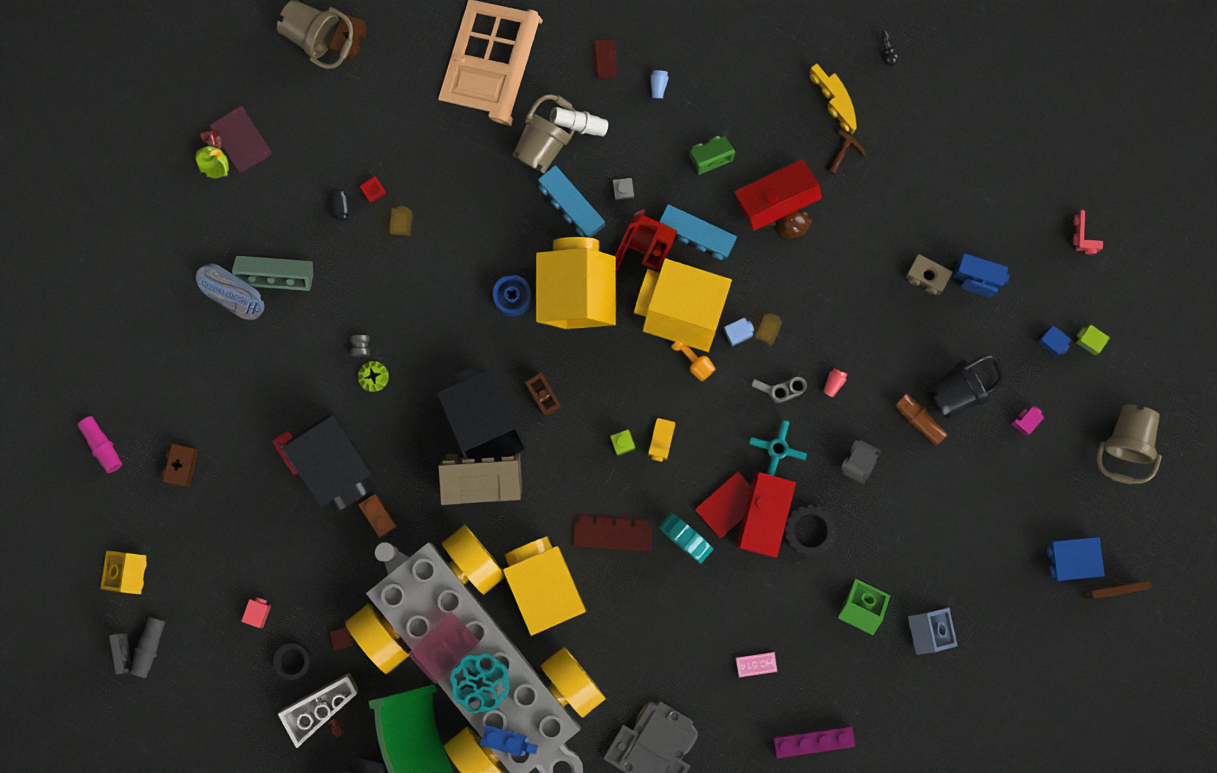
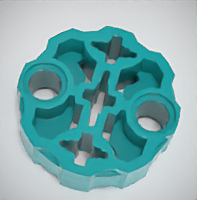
M672 512L658 526L675 544L700 564L713 550L712 546Z
M492 654L468 655L461 659V662L452 671L450 677L451 694L454 700L460 703L466 711L472 713L490 712L499 707L504 698L508 696L510 690L509 671L505 664L501 663ZM484 657H488L492 662L489 669H484L481 666V660ZM467 667L470 668V671H471L472 673L477 674V676H474V675L469 674V670H468ZM463 669V676L466 677V680H462L458 685L459 678L456 677V674H460ZM500 676V678L495 682L487 680V677L494 679L495 677ZM482 677L483 682L490 686L486 685L478 688V684L470 679L479 680ZM502 680V687L505 689V692L502 691L497 697V689H494V687L498 686ZM465 684L474 686L473 689L469 687H466L463 690L460 689ZM483 690L491 691L494 699L490 697L489 693L483 692ZM471 697L479 699L480 705L478 708H472L469 705Z

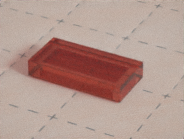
M614 39L597 40L596 53L599 79L616 78L617 65Z

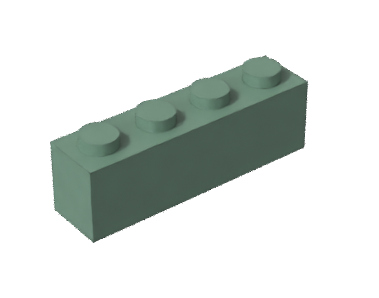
M236 256L232 274L252 287L310 291L313 280L312 261Z

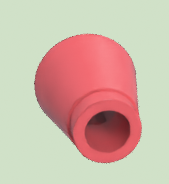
M833 368L832 372H829L823 393L834 397L845 383L847 374Z

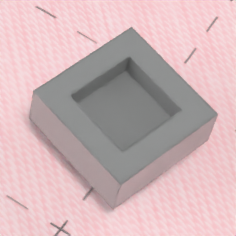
M632 178L613 180L615 200L634 198Z

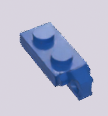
M485 725L480 743L482 746L518 756H525L526 752L536 754L538 745L528 743L529 738L525 737V735Z

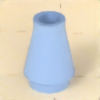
M653 70L652 75H650L652 98L663 99L669 79L667 76L668 72Z

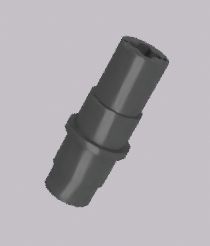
M148 617L138 646L134 648L136 652L131 663L130 674L147 678L154 657H157L156 651L165 624L164 621Z

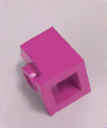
M1032 405L1028 410L1024 409L1018 415L1019 420L1016 419L1011 424L1027 436L1041 422L1044 416L1041 415L1042 411L1038 407Z

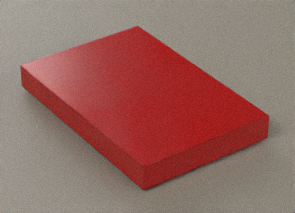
M737 472L695 509L720 539L743 519L751 486Z

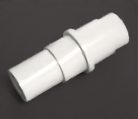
M554 107L550 114V122L552 124L578 131L579 134L587 133L604 136L608 129L607 120L590 115L586 111L578 112Z

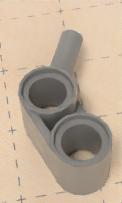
M795 377L776 386H770L754 379L752 387L769 393V396H771L775 403H782L801 395L806 390L807 384L802 377ZM794 382L801 383L802 390L795 391L792 384ZM775 390H783L784 398H777Z

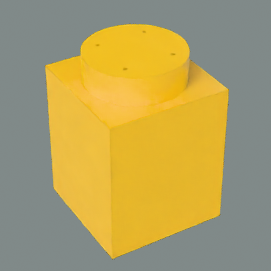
M586 237L559 238L553 240V251L536 253V322L563 329L616 325V257L599 252V240Z
M665 258L660 273L650 269L647 270L634 313L646 317L643 332L671 341H679L684 345L709 352L732 279Z
M548 536L505 554L509 567L503 569L531 636L587 612L558 546L552 548Z

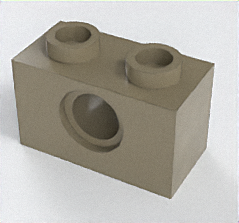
M918 254L906 278L915 286L921 285L925 287L928 293L939 295L946 286L952 271ZM924 272L931 273L932 280H926L923 275Z

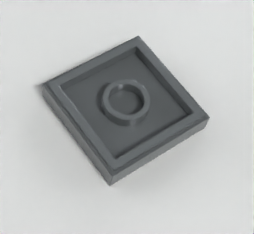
M127 634L110 635L116 675L129 673L132 662Z

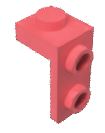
M1080 210L1074 216L1076 234L1073 236V245H1076L1075 251H1085V254L1090 255L1097 254V252L1103 249V241L1084 240L1085 210Z

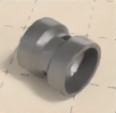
M350 336V342L353 346L350 350V356H369L370 349L367 348L369 336Z

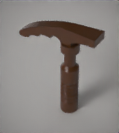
M841 130L838 132V135L844 138L845 141H843L841 150L838 151L835 160L828 170L832 174L836 173L850 144L858 148L857 150L861 152L862 156L865 157L867 155L863 147L853 137Z

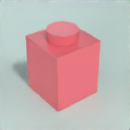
M256 597L255 600L249 599L241 622L263 628L271 605L266 604L267 600Z

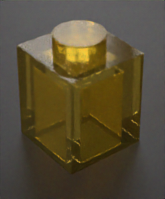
M397 206V209L392 208L391 234L411 236L413 213L408 207Z
M765 314L755 338L773 345L783 321H780V317L774 314Z

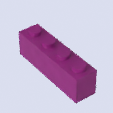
M851 726L773 737L775 756L777 758L855 747Z

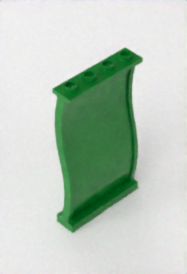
M435 684L369 701L370 709L375 710L378 742L389 773H453L436 727L432 694L437 692Z

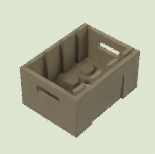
M520 453L514 456L502 457V461L494 462V457L482 458V463H475L474 459L458 457V454H447L446 458H443L439 464L441 505L520 500L522 495Z

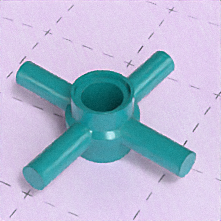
M782 420L778 437L771 442L751 437L750 445L767 449L772 457L767 472L768 475H775L779 459L784 458L786 455L804 461L806 459L807 453L789 448L785 441L790 423L788 421ZM774 444L782 445L783 452L781 454L774 452Z

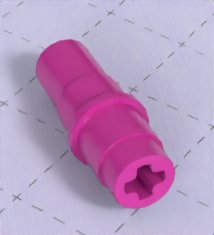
M93 416L81 420L77 426L86 438L87 444L92 450V455L97 458L107 473L119 469L122 466V462L113 448L114 444L101 431Z

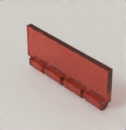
M580 515L579 523H575L574 546L651 551L652 528H648L649 520L635 519V527H631L632 519L616 518L615 526L612 525V518L597 517V523L593 524V516Z

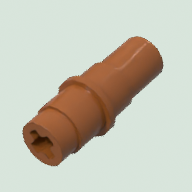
M907 393L894 404L908 420V423L912 424L919 432H922L935 446L947 436V433L934 421V418L926 411V408L922 407Z

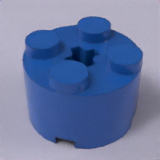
M516 275L505 276L495 284L493 299L501 313L516 317L528 310L532 302V293L529 284L522 277ZM516 293V298L510 299L508 294Z

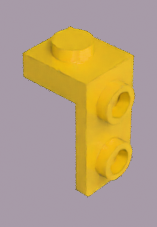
M660 418L656 420L648 456H652V460L660 462L663 459L667 460L675 422Z

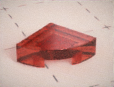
M218 130L200 133L204 142H207L212 147L222 148Z
M334 717L328 721V725L333 729L332 732L336 738L346 733Z

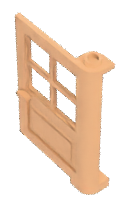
M468 0L438 100L490 112L488 117L491 120L511 126L513 121L511 117L512 109L538 23L542 24L543 21L538 16V12L529 9L522 11ZM477 13L496 17L491 36L471 32ZM501 18L521 22L515 41L495 37ZM470 36L489 40L484 59L464 55ZM494 41L514 45L508 64L488 60Z

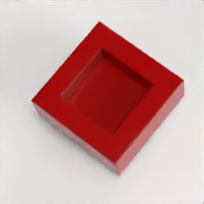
M376 176L359 186L370 203L386 194Z

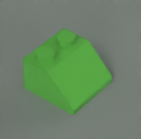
M717 136L710 139L708 144L703 145L700 143L692 147L690 157L698 175L733 161L735 151L725 136L722 138Z
M855 579L842 605L838 618L874 635L883 621L890 595Z

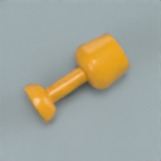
M676 341L671 346L675 351L682 350L691 360L690 372L701 382L716 370L707 356L698 358L682 342Z

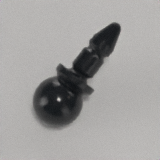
M883 30L882 40L886 49L883 51L885 54L884 61L887 65L894 66L899 62V55L895 52L896 47L892 48L890 36L886 30Z

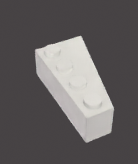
M350 673L280 710L278 715L296 748L357 694L359 689Z

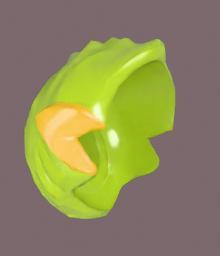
M207 146L197 151L195 158L201 173H206L207 177L220 178L228 175L229 165L227 157L220 149Z

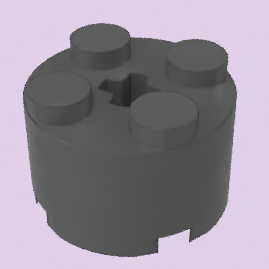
M855 440L850 452L852 454L851 457H846L842 464L841 470L844 471L843 474L864 485L882 450L862 440Z

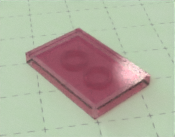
M242 106L210 125L240 174L272 154Z
M451 612L408 655L436 684L480 641Z

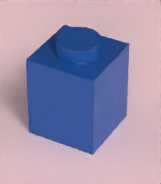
M1053 325L1048 328L1037 343L1056 357L1059 354L1063 355L1069 349L1068 343L1071 339Z

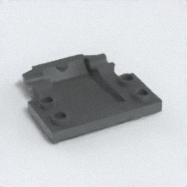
M660 701L658 704L648 702L642 707L636 717L634 729L631 730L623 725L603 759L625 773H687L690 765L682 761V758L691 750L696 742L698 731L692 725L694 721Z

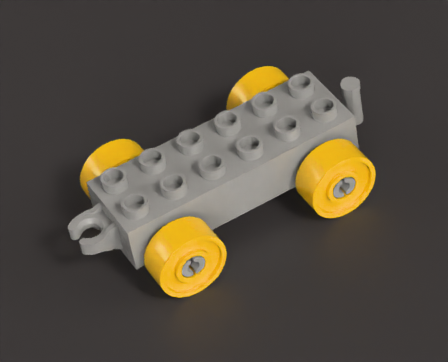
M463 525L442 542L443 547L453 559L450 563L445 560L432 543H427L411 557L399 552L395 546L389 543L379 544L376 547L375 556L379 561L385 562L388 576L366 594L384 617L368 603L345 622L347 629L358 645L381 671L388 674L410 656L409 650L400 639L401 637L481 737L483 736L485 725L525 735V737L529 738L528 743L538 745L536 754L526 752L525 756L514 755L480 745L481 738L467 726L444 745L448 756L461 773H507L499 762L500 760L510 773H529L535 767L540 773H553V766L557 762L566 761L570 764L572 773H583V764L579 756L573 750L568 749L565 744L567 740L580 731L581 727L565 706L569 703L584 718L606 698L565 647H562L541 665L546 675L552 681L547 686L466 586V583L470 580L484 595L506 577L501 567L469 528ZM492 654L501 663L505 664L509 671L510 690L508 696L504 698L499 707L490 712L472 713L466 711L460 703L454 700L451 694L450 677L452 671L461 662V659L468 655ZM484 657L481 660V666L484 669L491 667V660L488 657ZM467 667L468 670H469V674L474 675V676H477V674L472 673V672L470 671V668ZM463 669L460 674H456V677L459 678L458 685L462 680H466V677L463 676ZM497 676L494 679L487 677V680L495 682L500 678V676ZM482 677L479 680L470 679L478 684V688L486 685L490 686L483 682ZM502 680L498 686L494 687V689H497V697L502 691L505 692V689L502 687ZM465 684L460 689L463 690L466 687L473 689L474 686ZM483 690V692L489 693L490 697L494 699L491 691ZM471 697L469 705L472 708H478L480 701L477 697Z

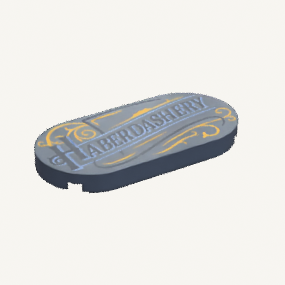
M205 264L197 271L196 282L200 290L231 312L246 320L257 319L263 313L265 306L264 301L260 299L261 295L259 292L216 264Z

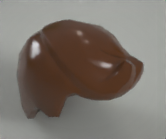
M798 210L777 220L776 228L778 234L785 239L799 238L809 229L812 217H809L807 212Z

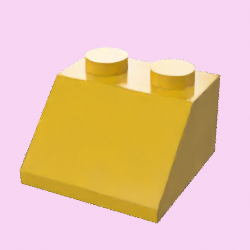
M106 551L100 589L141 594L144 585V570L147 565L146 555Z

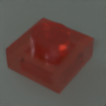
M347 627L330 632L334 651L354 646L352 635Z

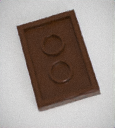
M1138 581L1083 591L1086 599H1097L1147 590L1152 587L1150 581Z

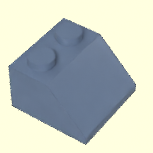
M949 608L908 616L916 655L938 652L958 646Z

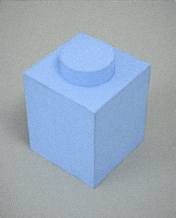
M743 318L724 327L723 331L732 347L751 338L754 328L750 321H746Z

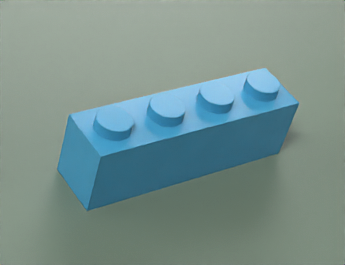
M556 165L538 179L540 191L545 196L548 194L552 198L551 203L557 210L560 208L565 213L563 217L569 224L574 223L577 227L575 230L581 237L591 238L605 226V221Z
M669 204L660 220V223L677 230L675 236L678 237L677 240L683 244L691 243L695 245L694 248L700 252L708 251L712 253V257L720 261L722 259L727 260L737 236Z

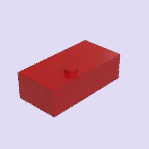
M803 159L734 191L738 207L753 231L822 199L819 183Z
M760 472L754 473L735 548L777 558L796 482Z

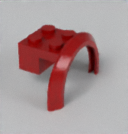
M645 209L636 212L615 255L616 273L627 247L644 254L642 264L659 271L674 241L677 230L644 216Z

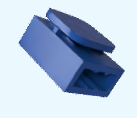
M964 253L957 260L952 278L964 281L961 284V288L986 297H993L997 294L998 289L1003 288L1004 284H1007L1010 274L1007 273L1009 267Z
M1100 537L1049 542L1047 555L1048 558H1051L1052 566H1049L1050 576L1053 577V581L1105 576Z

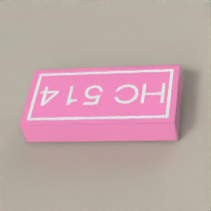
M775 652L736 658L738 677L777 672Z

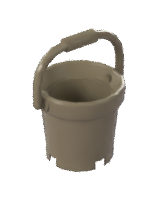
M291 0L284 7L280 14L284 19L283 22H277V31L303 48L305 53L310 56L311 62L320 67L331 69L339 66L347 58L353 43V27L346 15L332 7L322 12L298 0ZM339 16L348 26V38L344 42L338 61L333 64L322 63L317 59L323 56L329 49L339 25Z
M544 95L533 104L525 120L526 126L512 154L513 157L519 158L521 162L537 171H541L543 174H545L563 145L568 144L575 130L570 129L569 133H567L558 126L534 114L539 104L548 99L554 100L555 103L566 110L575 111L572 104L559 95Z
M1127 404L1122 406L1112 436L1106 442L1102 441L1100 443L1097 453V464L1100 471L1114 481L1131 485L1133 483L1142 484L1148 482L1156 475L1162 458L1155 449L1160 414L1146 407L1142 410L1136 409L1137 405ZM1105 449L1112 456L1126 461L1143 464L1155 461L1152 472L1147 477L1134 479V477L1108 472L1102 464V453Z

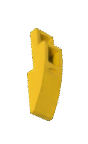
M815 64L809 72L811 80L821 86L822 93L826 98H831L828 103L829 113L834 118H838L841 122L840 126L845 132L849 131L852 135L856 130V117L847 90L835 73L828 77L821 67Z

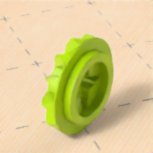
M377 361L362 365L358 372L360 385L370 392L383 389L389 379L386 367ZM370 369H372V371H373L375 374H381V375H378V376L375 378V379H376V381H375L376 384H374V382L372 381V379H368V378H367L368 376L371 375V373H370L371 370H370Z

